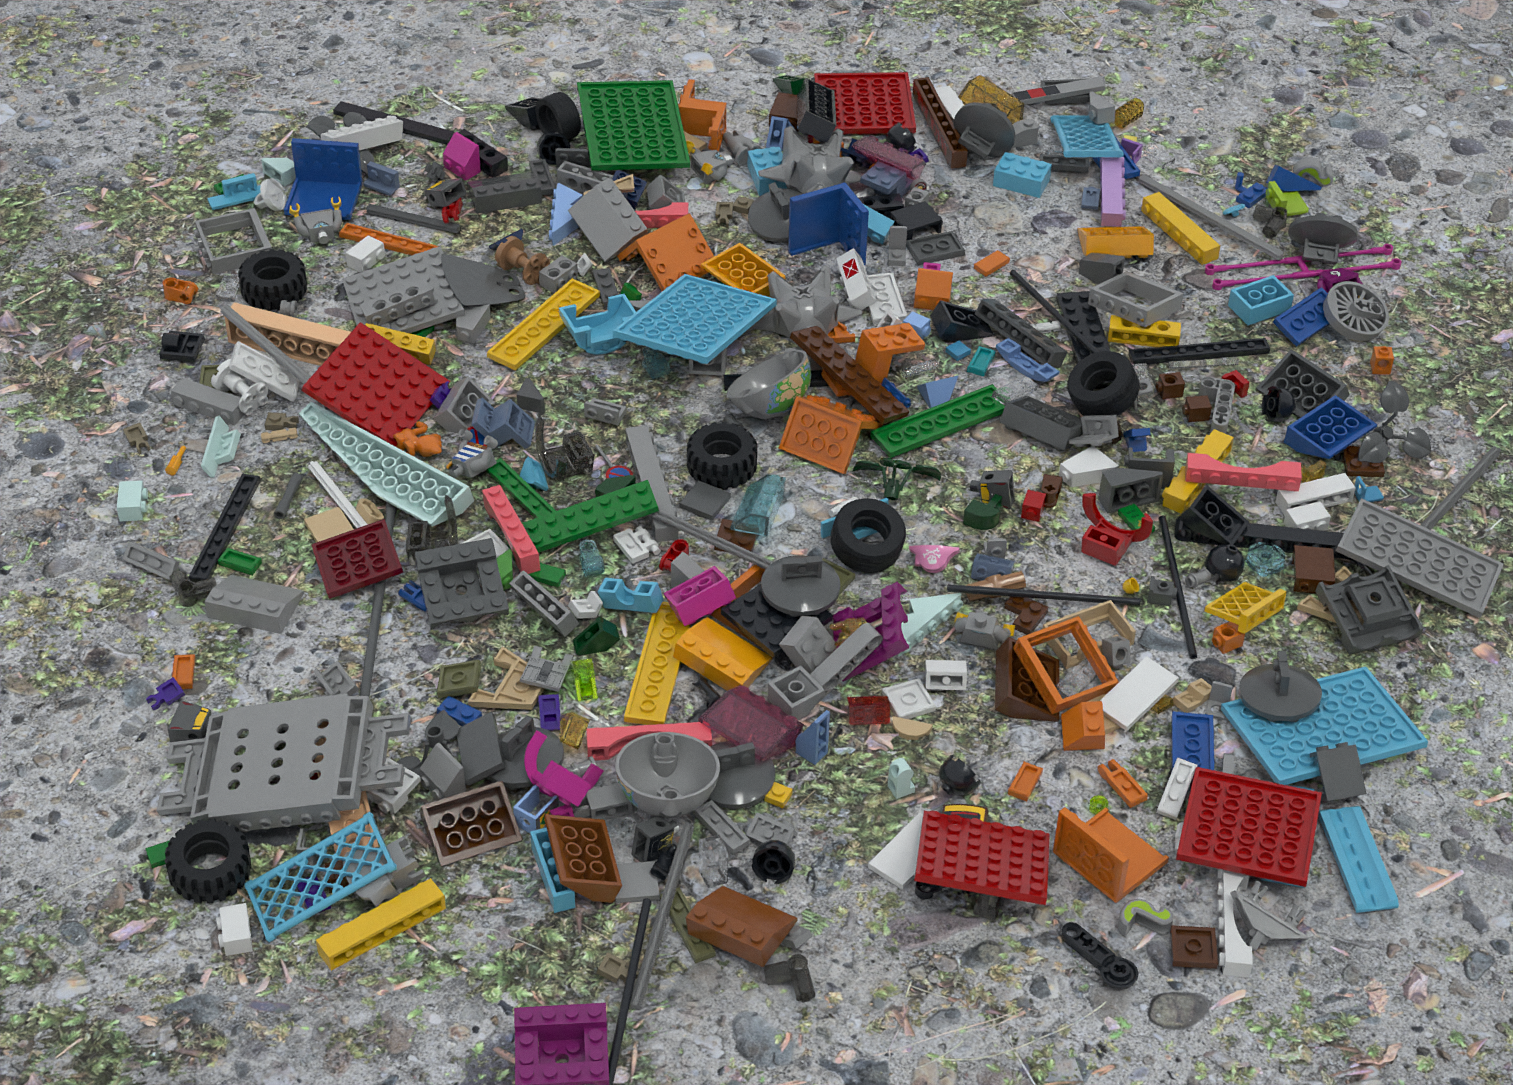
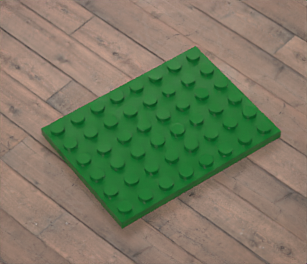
M673 80L577 82V92L587 149L589 151L591 171L690 168V158Z

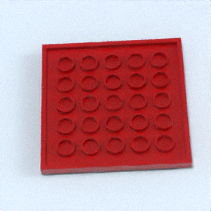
M908 72L814 73V82L835 92L836 127L834 131L838 128L843 131V135L887 133L896 123H901L903 125L900 127L903 129L908 128L911 133H916Z
M360 322L303 385L301 391L348 422L396 447L398 443L393 435L407 428L412 430L416 422L433 405L429 399L435 389L449 381V386L450 380Z
M1196 767L1176 860L1306 887L1322 792Z
M924 810L914 881L1046 905L1050 834L1042 830H1027L1020 826L1011 827L999 822L990 823L977 818L968 819L956 814L947 815L934 810Z

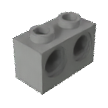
M563 255L539 271V285L553 293L557 292L569 280L578 277L577 263Z

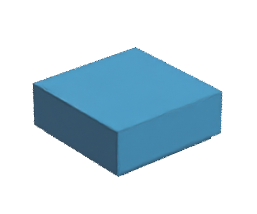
M957 341L947 346L945 352L958 361L970 355L971 349L961 341Z

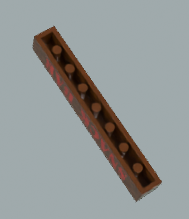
M929 77L913 79L912 95L951 169L966 167L968 150L958 142L960 135L954 128V124Z

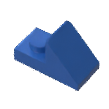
M1150 428L1123 431L1128 450L1129 447L1133 448V452L1147 450L1146 436L1151 435Z

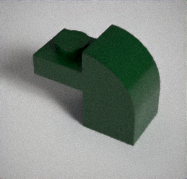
M995 494L987 505L973 499L964 510L963 524L978 530H989L999 524V516L1003 510V505H1001L1002 496Z

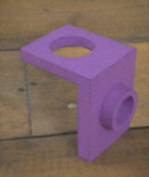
M1123 138L1121 145L1128 155L1132 156V160L1136 164L1141 158L1143 144Z

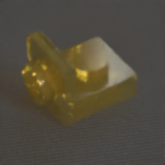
M1319 460L1317 463L1310 465L1309 468L1301 464V482L1305 483L1322 479L1326 463Z

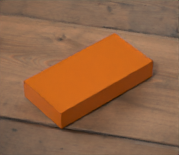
M997 250L975 263L974 269L986 277L1010 263V258Z
M195 654L174 655L172 677H174L182 689H193Z
M1024 761L1008 789V795L1027 802L1043 773V768Z

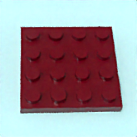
M385 519L311 544L329 599L404 573Z

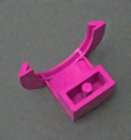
M536 730L527 745L524 756L525 770L529 780L533 785H537L539 791L552 798L556 795L564 804L570 806L572 803L578 807L588 790L592 789L604 770L591 763L581 778L551 760L544 773L541 774L537 770L536 760L539 749L547 736Z

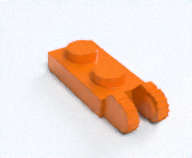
M1115 759L1108 761L1109 769L1104 764L1097 767L1101 777L1108 782L1130 808L1147 800V793Z

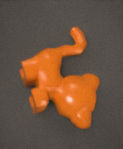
M418 421L416 422V427L418 428L412 430L407 428L393 435L398 443L396 447L402 451L406 448V453L415 456V452H418L423 457H429L442 452L440 435L432 433L431 435L416 436L426 433L428 426L424 422Z

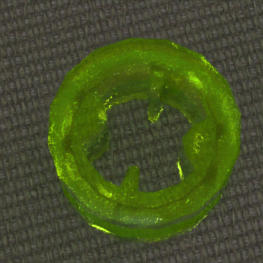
M1096 795L1090 799L1089 810L1094 815L1098 814L1105 807L1108 809V800L1104 796Z

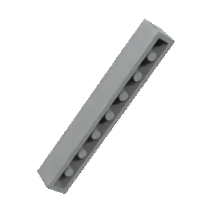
M647 425L625 428L626 445L638 483L648 480L659 510L677 517L676 507H672V494H668V482L664 481V469L660 468L661 459L660 456L657 457V446L653 444V433L649 432ZM650 515L648 516L656 542L678 539V531H681L680 529L678 530L674 526L672 527L654 517L652 518V516L650 517Z

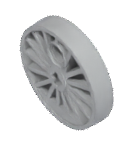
M1346 281L1334 285L1323 303L1324 314L1330 325L1343 336L1353 340L1369 341L1376 338L1385 329L1389 321V312L1382 298L1375 291L1360 283Z

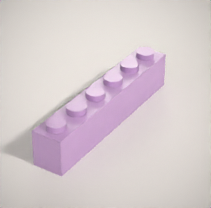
M1124 157L1100 158L1101 226L1121 227L1122 220H1125L1126 210H1123L1125 209V189H1123L1125 178H1122L1125 172Z

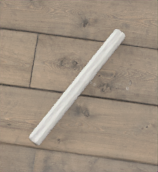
M311 461L308 469L356 529L368 525L319 463Z

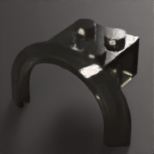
M539 415L536 421L535 441L538 457L545 473L554 481L560 483L566 477L593 472L595 455L581 432L563 435L562 446L545 449L543 437L544 421L541 415Z
M445 495L444 501L449 523L448 531L430 532L428 521L408 523L406 553L410 566L416 565L415 552L458 544L455 509L453 501L448 495Z

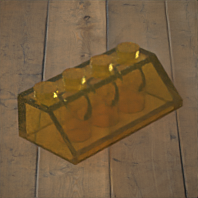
M982 75L969 80L958 96L964 105L973 102L990 103L993 107L1005 112L1012 124L1023 119L1024 103Z

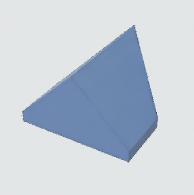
M771 117L766 148L780 147L781 151H783L784 129L792 126L788 119Z
M958 376L917 385V389L929 408L950 400Z

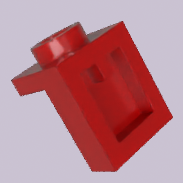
M1237 370L1222 376L1221 379L1230 380L1235 384L1234 392L1241 398L1247 396L1250 382Z

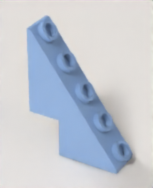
M560 183L557 184V189H554V199L552 200L553 209H551L549 240H552L553 246L579 228L568 212V209L583 197L582 194Z

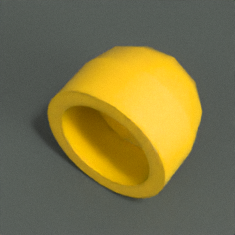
M1131 577L1124 581L1122 588L1127 594H1134L1139 591V584L1135 578Z

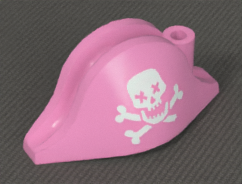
M909 546L910 552L915 554V566L922 567L929 573H938L944 570L950 559L960 552L959 547Z

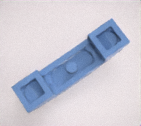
M1010 338L996 344V349L1013 368L1031 379L1047 382L1059 375L1060 371L1048 363L1040 365L1022 353L1021 346Z

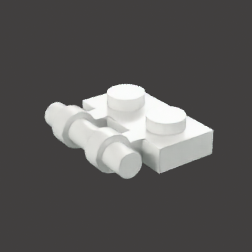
M641 526L635 529V533L631 529H627L613 535V541L632 564L648 558L649 551L653 552L654 555H658L661 552L658 548V543L652 540L649 532Z

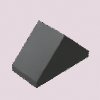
M526 378L517 393V405L524 410L545 413L543 396L531 379Z

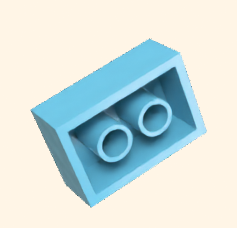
M780 147L748 151L747 167L759 196L769 192V184L774 182L778 188L787 189L785 182L761 177L758 173L760 170L782 164L783 154Z
M1005 152L994 170L993 186L1040 198L1050 181L1052 164Z
M1272 275L1231 289L1228 306L1247 325H1251L1280 315L1290 309L1294 294Z

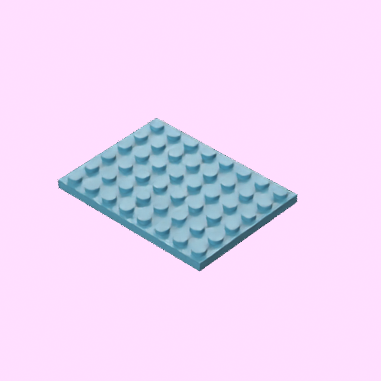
M684 274L613 330V337L619 338L622 341H630L637 345L647 346L653 350H661L671 355H678L684 359L695 360L701 364H708L777 305V299Z
M1366 666L1316 679L1322 689L1321 703L1314 713L1299 719L1297 722H1270L1245 707L1241 699L1221 704V711L1274 782L1283 785L1320 776L1317 758H1310L1309 754L1316 752L1317 747L1328 745L1329 749L1336 748L1335 744L1348 742V746L1356 744L1360 765L1426 748L1428 745V740Z

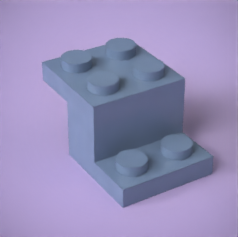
M879 161L860 179V183L874 189L875 194L888 195L900 193L901 197L910 190V185L914 181L906 177V172Z
M480 398L476 402L471 425L484 437L489 435L496 439L498 442L497 447L513 438L516 443L526 449L531 446L535 421L511 399L493 408L484 398Z

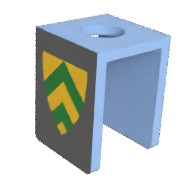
M534 785L513 807L518 827L528 833L546 828L545 814L550 815V810L559 807V799L555 795L535 816L530 814L540 802L539 787L537 785ZM527 819L530 825L526 824L523 820Z

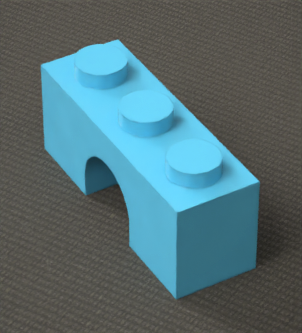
M605 578L598 590L604 608L657 613L664 600L658 582L640 581L635 591H632L625 586L623 579Z

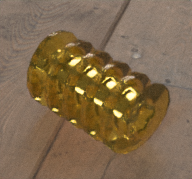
M1133 98L1115 109V125L1123 129L1142 117L1144 103L1138 98Z

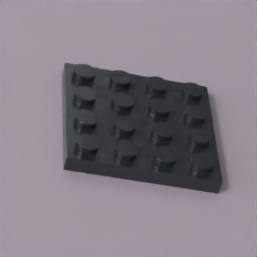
M761 584L721 608L722 616L773 658L784 652L779 643L801 618V616L792 617L790 614L783 613L772 607L762 594ZM827 610L819 615H808L809 617H817L823 626L833 621V615Z

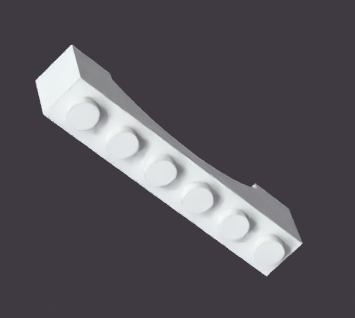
M1217 869L1216 877L1220 879V882L1217 884V895L1221 896V900H1218L1217 912L1221 913V917L1218 918V930H1221L1222 934L1218 938V948H1222V952L1219 953L1218 964L1222 966V975L1249 978L1253 965L1252 946L1246 945L1237 930L1233 914L1234 900L1230 892L1246 890L1250 875Z

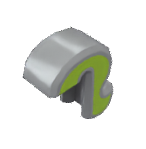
M1304 157L1293 166L1294 174L1303 178L1308 174L1322 186H1329L1333 182V169L1328 165L1322 168L1321 162L1317 158Z
M1133 899L1122 907L1119 915L1118 929L1126 937L1133 924L1137 923L1160 935H1165L1170 932L1173 923V913L1168 908L1162 906L1157 911L1150 902L1143 899Z

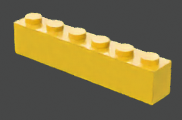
M1157 192L1143 197L1141 211L1201 265L1218 259L1221 245L1164 195Z
M1213 429L1210 435L1207 434L1205 436L1203 444L1198 445L1195 453L1207 454L1213 459L1223 462L1232 450L1234 437ZM1182 466L1178 476H1174L1170 486L1164 489L1162 493L1164 498L1162 506L1182 513L1194 495L1206 483L1185 482V466Z
M431 878L421 882L410 890L400 893L395 898L381 903L378 907L367 913L361 914L354 920L342 924L339 928L323 934L320 938L316 939L318 954L332 971L446 909L445 896Z

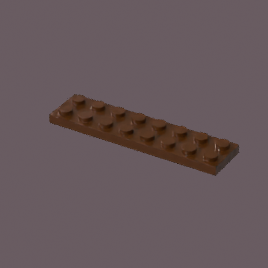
M813 326L791 332L789 338L882 424L908 416L910 411L904 404L898 401L891 392L886 390L879 381L873 378L867 370L860 366L855 359L848 355L820 327Z

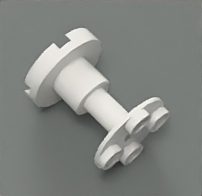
M228 359L217 368L219 372L216 376L213 374L211 384L215 389L223 392L231 390L234 393H240L242 397L239 401V409L246 415H250L259 406H264L267 403L268 386L263 382H259L249 387L247 380L242 375L229 369L231 359Z

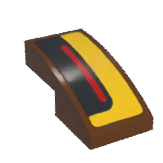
M970 804L943 805L942 814H956L963 818H977L987 822L989 810L986 807Z

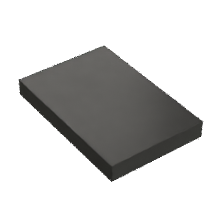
M953 231L906 241V247L917 265H923L924 262L932 263L965 256V249Z

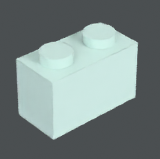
M142 480L119 482L117 499L119 521L143 520V512H147L145 499H148V490L144 488Z

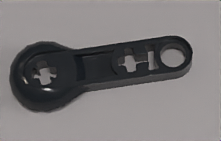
M1068 922L1063 925L1062 940L1100 971L1103 981L1113 989L1122 990L1135 984L1139 972L1133 962L1115 956V953L1079 924ZM1072 930L1075 931L1077 935L1069 936L1066 934V932Z

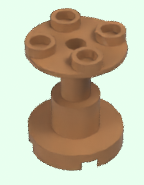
M515 236L507 237V241L505 243L501 242L496 250V265L503 270L523 267L524 282L528 285L539 284V271L550 264V259L543 253H537L528 259L527 254L524 252L523 242Z

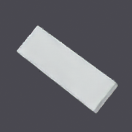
M1177 758L1156 813L1177 820L1194 776L1196 764Z

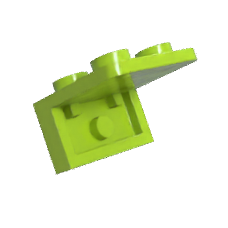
M1275 181L1268 183L1266 199L1278 217L1308 213L1309 208L1297 191L1282 192Z

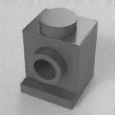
M1151 576L1147 603L1171 606V601L1176 599L1177 588L1173 587L1174 582L1157 580L1155 576Z

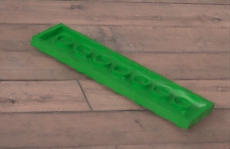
M991 384L871 431L870 437L889 458H892L1003 414L1006 402H1009V400Z
M648 480L523 522L522 525L539 553L658 512L659 508Z

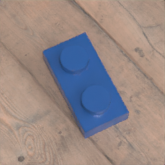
M450 696L437 708V714L445 710L460 726H464L482 716L481 711Z

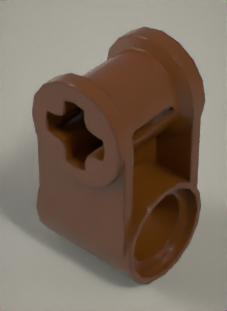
M1043 475L1041 491L1046 493L1044 507L1052 508L1056 506L1059 493L1061 492L1062 476Z

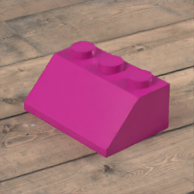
M716 566L663 593L678 620L684 626L695 623L697 619L704 615L712 614L715 609L726 606L736 599L728 578Z

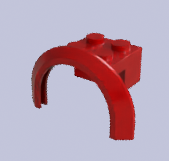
M1085 493L1082 495L1083 510L1088 519L1095 525H1090L1082 537V553L1116 566L1132 542L1144 541L1150 536L1153 520L1149 514H1144L1139 529H1121L1108 522L1100 514L1096 505L1095 493Z

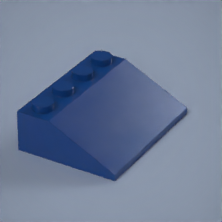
M1335 395L1289 425L1284 443L1296 452L1330 459L1375 429L1378 424Z

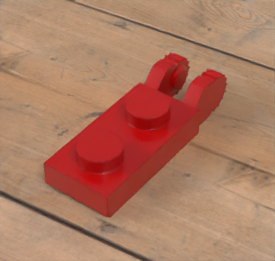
M459 198L447 207H443L442 218L445 224L449 223V218H453L454 221L459 220V214L463 205L462 198Z

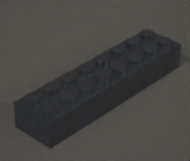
M805 78L797 94V129L806 136L808 134L814 136V139L823 143L825 141L828 143L836 127L835 92Z

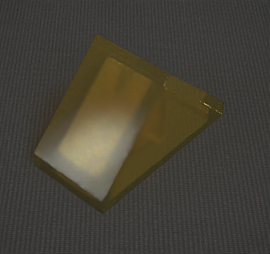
M574 712L562 715L560 717V742L578 750L590 720Z

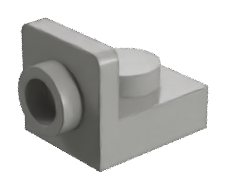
M795 923L781 943L797 949L812 938L810 929L798 926Z

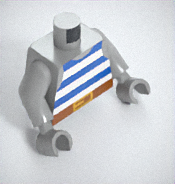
M468 429L459 430L458 436L463 440L459 444L458 452L451 457L454 466L449 469V473L453 478L456 479L460 475L470 478L474 477L497 463L492 449H495L498 445L496 439L487 435L484 439L486 446L469 442L473 438V434Z

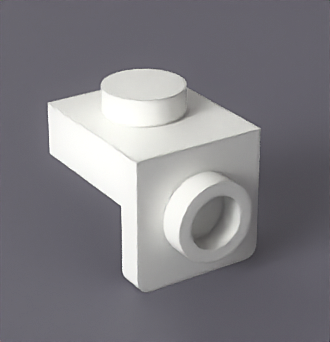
M590 591L587 599L570 600L568 607L576 618H596L603 602L595 591Z

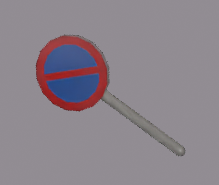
M599 445L595 446L610 467L606 472L605 478L633 475L628 467L613 466Z

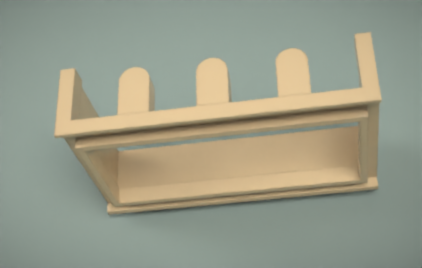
M1111 600L1043 624L1044 629L1077 616L1080 617L1083 624L1087 627L1109 620L1122 637L1130 640V646L1134 645L1136 630ZM1057 638L1047 641V644L1061 660L1065 669L1088 662L1081 648L1078 649L1077 655L1071 657L1069 651L1064 648ZM1097 641L1098 648L1103 655L1102 641Z

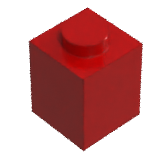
M1027 490L1022 504L1021 518L1039 522L1045 506L1046 493Z

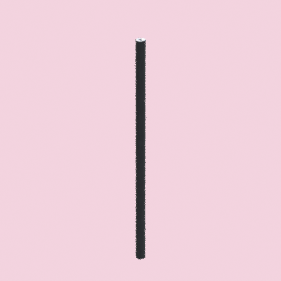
M1015 270L1010 271V275L1092 354L1100 352Z
M1162 515L1159 517V523L1172 581L1174 582V587L1177 588L1176 599L1190 659H1196L1197 651L1166 516Z
M947 585V592L1092 603H1104L1111 600L1114 604L1140 606L1141 603L1140 598Z
M648 898L643 899L610 1052L608 1062L609 1085L614 1083L652 901Z

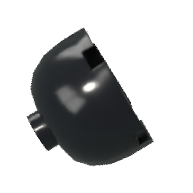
M896 123L886 134V148L895 155L905 151L909 154L917 148V146H914L916 143L914 136L908 128L903 129L900 127L903 125L901 123Z
M555 131L544 133L537 142L539 157L545 159L546 163L550 165H556L555 150L557 148H570L566 137Z
M1269 387L1267 389L1269 391L1268 394L1264 395L1262 399V414H1266L1268 417L1265 420L1279 423L1289 419L1296 409L1293 394L1286 388Z
M1231 544L1217 545L1210 550L1204 562L1206 569L1211 574L1215 575L1217 573L1221 575L1220 579L1226 581L1238 580L1245 564L1241 552L1236 546Z
M950 755L943 762L939 770V778L943 784L941 788L949 795L952 793L957 796L971 794L981 784L980 779L976 782L974 771L959 758L954 761V756Z
M769 840L763 842L755 850L752 859V870L762 881L767 882V879L776 880L774 884L786 882L792 876L795 867V854L791 847L783 841Z

